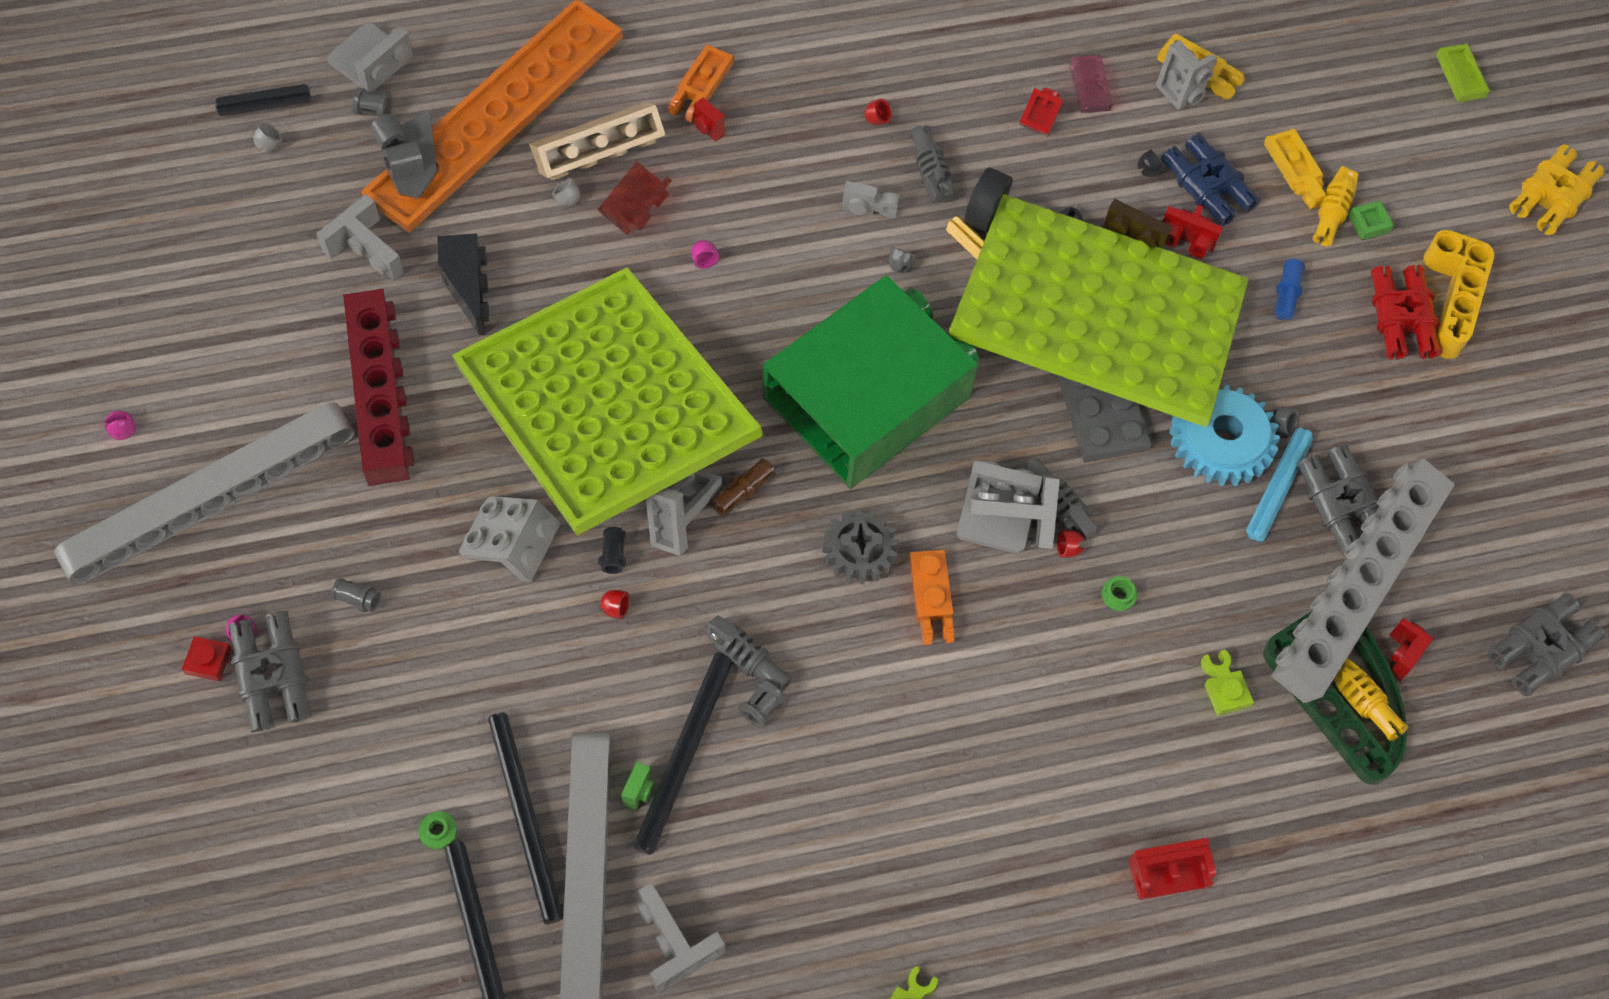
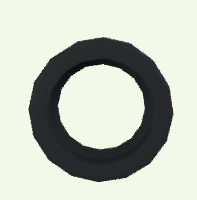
M988 167L974 188L966 209L964 222L988 233L1002 195L1006 194L1009 196L1013 178Z

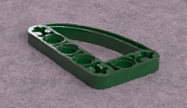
M1311 612L1272 636L1265 645L1263 656L1273 672L1278 666L1275 662L1277 655L1274 653L1275 649L1286 648L1292 644L1295 639L1293 635L1295 628L1304 619H1308ZM1326 626L1327 631L1331 634L1329 627ZM1366 627L1356 642L1355 648L1364 661L1373 681L1387 695L1388 706L1406 723L1404 706L1394 675L1380 647ZM1330 684L1323 697L1303 703L1293 695L1357 777L1364 783L1369 785L1382 783L1398 767L1405 751L1407 730L1401 735L1393 727L1398 738L1393 741L1387 739L1385 751L1332 684ZM1327 700L1331 702L1336 708V714L1332 717L1323 715L1318 709V701ZM1343 729L1355 731L1359 737V744L1355 746L1346 744L1341 738V731ZM1366 746L1368 751L1358 758L1355 754L1359 753ZM1377 761L1381 767L1372 772L1367 768L1369 763Z

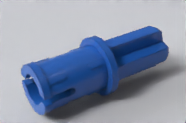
M1289 259L1284 263L1281 282L1276 286L1278 296L1274 314L1277 315L1279 320H1290L1293 318L1297 298L1302 294L1303 290L1300 285L1305 264L1300 260Z

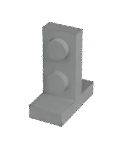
M367 194L316 233L322 251L330 259L349 245L357 255L364 254L379 274L386 273L394 281L404 274L400 256L369 230L380 218L375 201Z
M699 470L678 481L672 489L665 488L647 498L646 506L651 546L681 556L688 549L686 526L722 489L721 477Z
M1042 475L1040 502H1034L1035 496L1014 494V499L1008 500L1000 499V493L979 491V497L970 496L969 511L971 514L1038 519L1036 545L1039 548L1053 549L1060 479L1057 476Z
M652 882L638 890L641 902L636 907L647 925L653 922L660 935L655 937L665 957L668 958L671 955L674 957L650 972L651 981L659 994L726 954L725 943L718 932L690 948Z

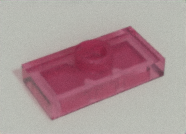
M1101 55L1071 57L1069 65L1080 112L1111 111L1113 102Z

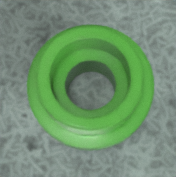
M1113 577L1104 584L1101 595L1104 603L1109 608L1115 611H1125L1135 604L1137 589L1128 578ZM1119 591L1125 598L1118 599L1113 595V592Z
M445 812L430 813L423 818L419 825V837L422 843L430 849H444L446 845L452 843L456 838V822L452 816ZM436 824L444 826L443 832L439 835L431 834V829Z

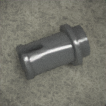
M338 578L333 585L331 597L334 600L358 606L361 612L366 613L377 608L381 593L376 590L374 585L369 584L365 587L347 581L344 578Z

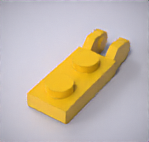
M1175 33L1160 50L1157 60L1164 63L1170 45L1178 40L1191 50L1199 60L1213 53ZM1213 54L1217 61L1213 68V76L1208 81L1206 87L1211 88L1215 95L1229 100L1236 93L1234 88L1241 86L1245 81V77L1242 72L1227 64L1226 60Z

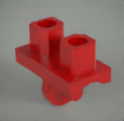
M1200 204L1197 205L1195 212L1184 208L1181 211L1168 206L1162 221L1173 227L1166 245L1176 247L1179 239L1191 243L1188 252L1199 259H1203L1209 251L1213 252L1223 227L1212 223V219L1202 216L1204 206Z

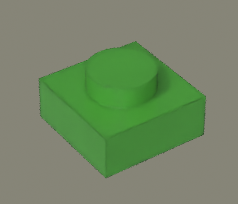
M1380 200L1351 208L1348 214L1361 240L1388 234L1394 227Z
M636 762L621 794L623 806L637 811L641 801L647 802L655 786V781H652L651 767Z

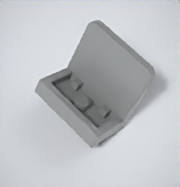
M365 23L329 53L327 60L329 65L355 84L365 88L368 92H373L413 58L414 55L409 33L402 27L398 26L388 35L373 23Z
M974 460L956 533L957 537L963 541L1016 554L1022 553L1026 545L1031 519L971 514L969 511L970 496L979 497V491L1000 493V499L1013 500L1014 494L1035 496L1034 502H1036L1042 476L1034 475V473L1026 469L1013 470L1001 467L993 461L981 462Z
M491 496L482 504L474 523L464 538L459 553L466 559L501 562L521 581L532 582L561 522L538 500Z

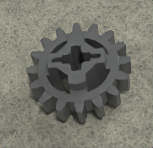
M857 509L854 517H851L845 511L843 512L842 522L835 518L831 521V529L825 530L824 540L826 542H823L822 552L828 554L826 555V565L836 564L834 575L838 576L844 572L847 574L846 582L850 583L853 577L856 576L859 577L860 584H865L866 576H871L876 582L879 580V571L885 574L890 572V563H896L898 553L895 551L898 550L899 540L893 539L896 532L895 527L885 528L887 524L886 517L877 521L875 520V511L871 510L868 516H863L861 509ZM858 538H860L863 545V555H861V548L858 545Z

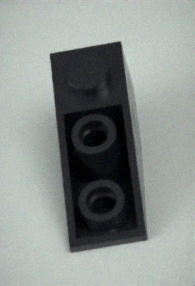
M477 233L437 236L438 265L442 281L477 333L484 335V322L490 321L488 301L483 302V294L488 293L487 274H482V266H487L486 246H480Z

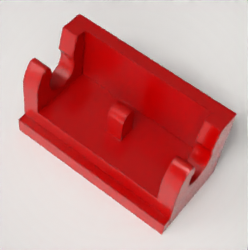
M1202 838L1135 850L1128 862L1139 901L1211 888L1213 886L1212 877H1216V869L1209 847V839Z

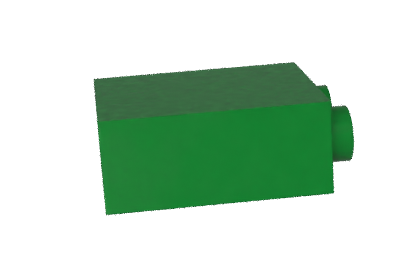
M885 275L763 364L762 398L833 472L852 489L971 398L979 357L973 345L951 338L933 320L932 308L927 299L918 290L909 287L903 291L888 275Z

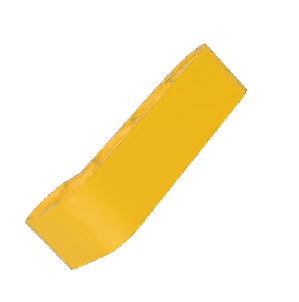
M1442 230L1436 233L1424 254V262L1428 268L1451 276L1439 318L1440 323L1436 330L1439 347L1441 348L1439 356L1446 359H1453L1459 356L1473 335L1494 259V251L1489 244L1450 230Z

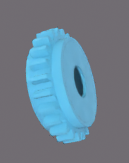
M1225 385L1223 390H1218L1212 416L1207 427L1175 416L1172 418L1171 422L1173 424L1169 434L1173 435L1170 444L1172 447H1179L1175 457H1184L1183 467L1185 469L1189 467L1195 469L1193 475L1195 477H1198L1200 474L1206 476L1207 483H1210L1212 479H1217L1219 485L1224 486L1226 480H1231L1233 486H1237L1241 477L1246 483H1249L1254 475L1260 477L1264 469L1269 468L1278 451L1276 445L1280 440V436L1276 435L1275 432L1279 426L1277 423H1270L1274 415L1273 412L1265 413L1263 410L1265 403L1254 401L1255 394L1253 393L1249 396L1242 394L1243 388L1239 387L1237 391H1232L1229 385ZM1214 430L1227 431L1235 440L1222 439Z

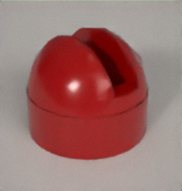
M885 99L871 101L864 112L867 122L872 125L886 124L890 121L892 115L891 107Z
M1060 530L1057 535V551L1061 558L1079 556L1085 548L1080 546V541H1085L1084 537L1074 530Z
M617 589L605 592L600 602L603 612L611 618L623 619L629 607V593Z

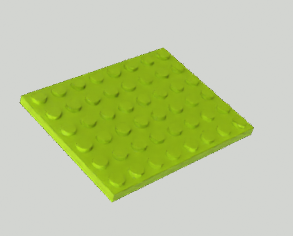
M1003 194L948 335L959 341L1207 427L1212 416L1249 278L1159 247L1152 249L1142 241Z
M628 267L452 355L455 365L577 536L763 436L758 422Z

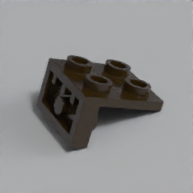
M1114 198L1109 206L1102 228L1142 241L1152 249L1155 247L1165 249L1173 227Z

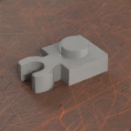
M846 181L842 210L850 211L857 215L865 214L873 216L874 211L883 216L895 218L899 195L895 193L880 194L877 193L878 187Z

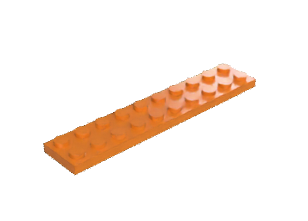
M574 0L432 127L437 174L420 199L400 195L386 169L361 191L362 196L367 194L375 201L377 210L411 233L623 38V30L580 0Z

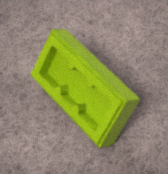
M1468 43L1439 48L1436 56L1457 102L1486 98L1490 90Z

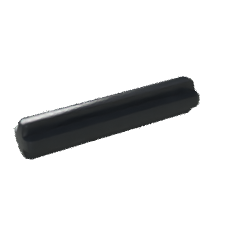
M301 84L216 98L215 106L219 116L309 103L311 101V94L308 85Z

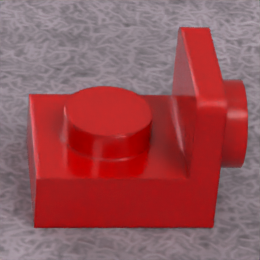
M1034 88L1020 119V126L1049 136L1058 113L1063 108V99L1059 98L1060 94L1049 88H1043L1042 91Z
M1402 618L1390 633V637L1401 644L1390 658L1396 662L1391 671L1394 678L1399 682L1411 671L1434 639L1420 625L1409 622L1405 618Z

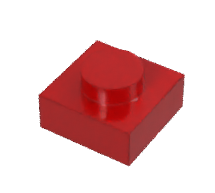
M704 97L694 103V124L702 134L710 136L715 142L725 135V116Z
M194 636L182 666V671L185 675L220 682L232 648L229 643Z

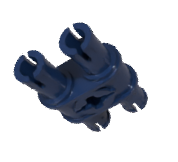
M1201 133L1191 136L1185 144L1186 149L1199 160V163L1191 164L1177 146H1173L1172 150L1169 148L1162 155L1161 161L1175 174L1179 187H1184L1195 200V204L1204 206L1222 227L1225 224H1229L1237 215V212L1221 197L1222 195L1229 194L1245 213H1248L1250 210L1252 211L1261 201V198L1244 182V174L1232 166L1225 158L1226 155L1223 151H1216Z

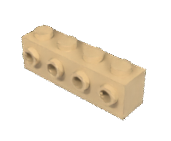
M643 102L532 142L529 145L539 174L554 180L568 175V171L571 169L592 167L598 164L597 160L604 157L615 158L627 153V149L638 145L641 148L652 145L656 142V138L664 136L665 132L656 104Z

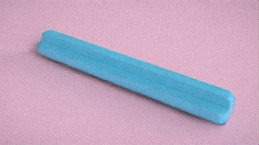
M1297 428L1294 431L1246 529L1249 539L1258 542L1265 540L1299 470L1297 463L1305 458L1313 441L1310 430Z

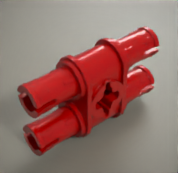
M1415 265L1408 266L1403 270L1407 290H1395L1392 268L1390 266H1385V273H1383V266L1375 267L1370 273L1375 290L1372 305L1376 309L1378 319L1376 328L1384 337L1386 357L1390 360L1394 359V352L1396 360L1408 355L1404 333L1416 334L1420 358L1426 359L1427 351L1429 359L1441 354L1436 333L1440 321L1435 315L1433 305L1434 294L1431 290L1427 289L1425 270L1422 265H1417V273Z

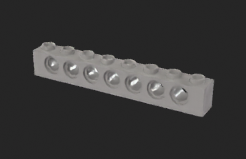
M1424 458L1411 465L1405 463L1396 471L1393 476L1395 480L1394 485L1380 496L1377 501L1379 508L1376 513L1370 515L1362 524L1361 530L1363 533L1360 538L1353 541L1344 552V556L1347 557L1344 563L1329 575L1327 582L1330 584L1326 591L1320 593L1312 602L1310 608L1313 611L1310 616L1295 628L1293 632L1295 636L1294 641L1290 646L1284 648L1276 658L1275 662L1278 666L1271 677L1303 703L1323 697L1455 485ZM1326 625L1329 627L1331 634L1327 631ZM1309 652L1312 654L1314 662L1310 659Z

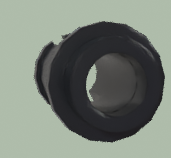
M608 527L603 531V552L598 558V563L603 572L618 574L626 566V558L623 556L626 531H622V528Z

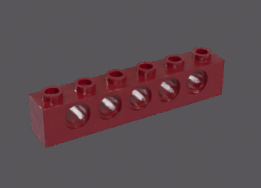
M384 289L343 294L362 471L368 486L410 480L409 467L414 466L412 447L406 446L405 437L411 436L408 416H402L401 407L407 406L404 386L399 387L398 378L403 377V368L400 357L395 358L394 349H400L397 329L391 328V321L396 320L393 300L387 301ZM373 326H378L375 329L368 330ZM379 354L381 355V356H379V357H377V358H371V357H373L374 355H379ZM385 383V384H384L383 386H381V387H377V388L374 387V386L377 385V384ZM383 412L389 413L384 417H377L379 414ZM385 442H393L388 447H380Z

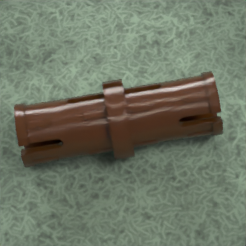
M761 458L747 472L742 475H736L732 478V483L710 500L715 511L725 517L744 500L752 499L755 496V491L776 476L774 467L769 461Z

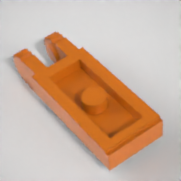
M706 44L678 85V91L670 101L668 113L676 116L687 98L692 100V103L686 111L685 119L693 123L694 103L702 97L707 101L710 100L734 64V55Z
M945 550L910 552L909 563L917 622H920L922 642L924 645H932L933 629L931 628V621L942 620V634L945 643H954L953 607Z

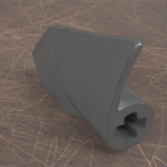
M426 110L421 115L402 125L393 114L381 115L373 121L371 130L382 150V158L386 170L400 195L420 199L437 174L430 110Z

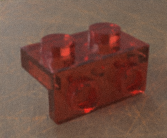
M636 161L597 210L626 235L635 227L641 230L652 217L648 211L653 204L658 208L670 194L666 188L672 180L666 177L661 182Z

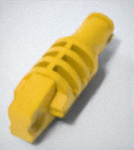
M1341 166L1330 184H1328L1325 192L1326 197L1322 200L1318 210L1320 221L1313 235L1315 243L1318 244L1321 237H1323L1321 246L1327 247L1333 244L1338 225L1345 222L1355 196L1359 175L1356 171Z
M1346 658L1333 679L1338 687V691L1362 717L1366 719L1371 718L1387 736L1389 741L1397 739L1398 735L1393 727L1402 735L1407 730L1408 725L1388 706L1387 695L1368 674L1350 659Z

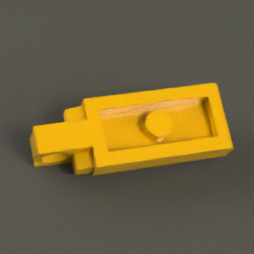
M1290 129L1267 136L1264 145L1292 191L1297 196L1302 195L1303 201L1310 210L1320 207L1322 200L1326 197L1322 189L1324 186L1322 181L1324 174L1297 131Z

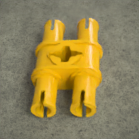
M1563 144L1559 146L1550 159L1542 161L1537 166V171L1532 177L1527 178L1523 182L1522 192L1509 206L1513 215L1520 207L1523 208L1517 215L1519 218L1528 216L1537 203L1546 208L1547 212L1537 221V228L1541 232L1547 224H1550V227L1544 233L1545 235H1553L1564 220L1576 215L1577 208L1583 201L1591 197L1592 187L1604 175V168L1601 164H1599L1594 172H1591L1597 163L1595 161L1587 162L1578 175L1567 170L1566 168L1577 158V152L1573 147L1567 155H1564L1570 145Z

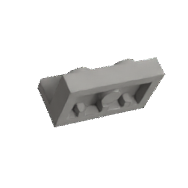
M1178 40L1171 44L1168 49L1156 87L1178 110L1190 104L1192 106L1196 105L1205 96V89L1208 81L1213 76V68L1217 58L1211 54L1199 60L1191 50Z

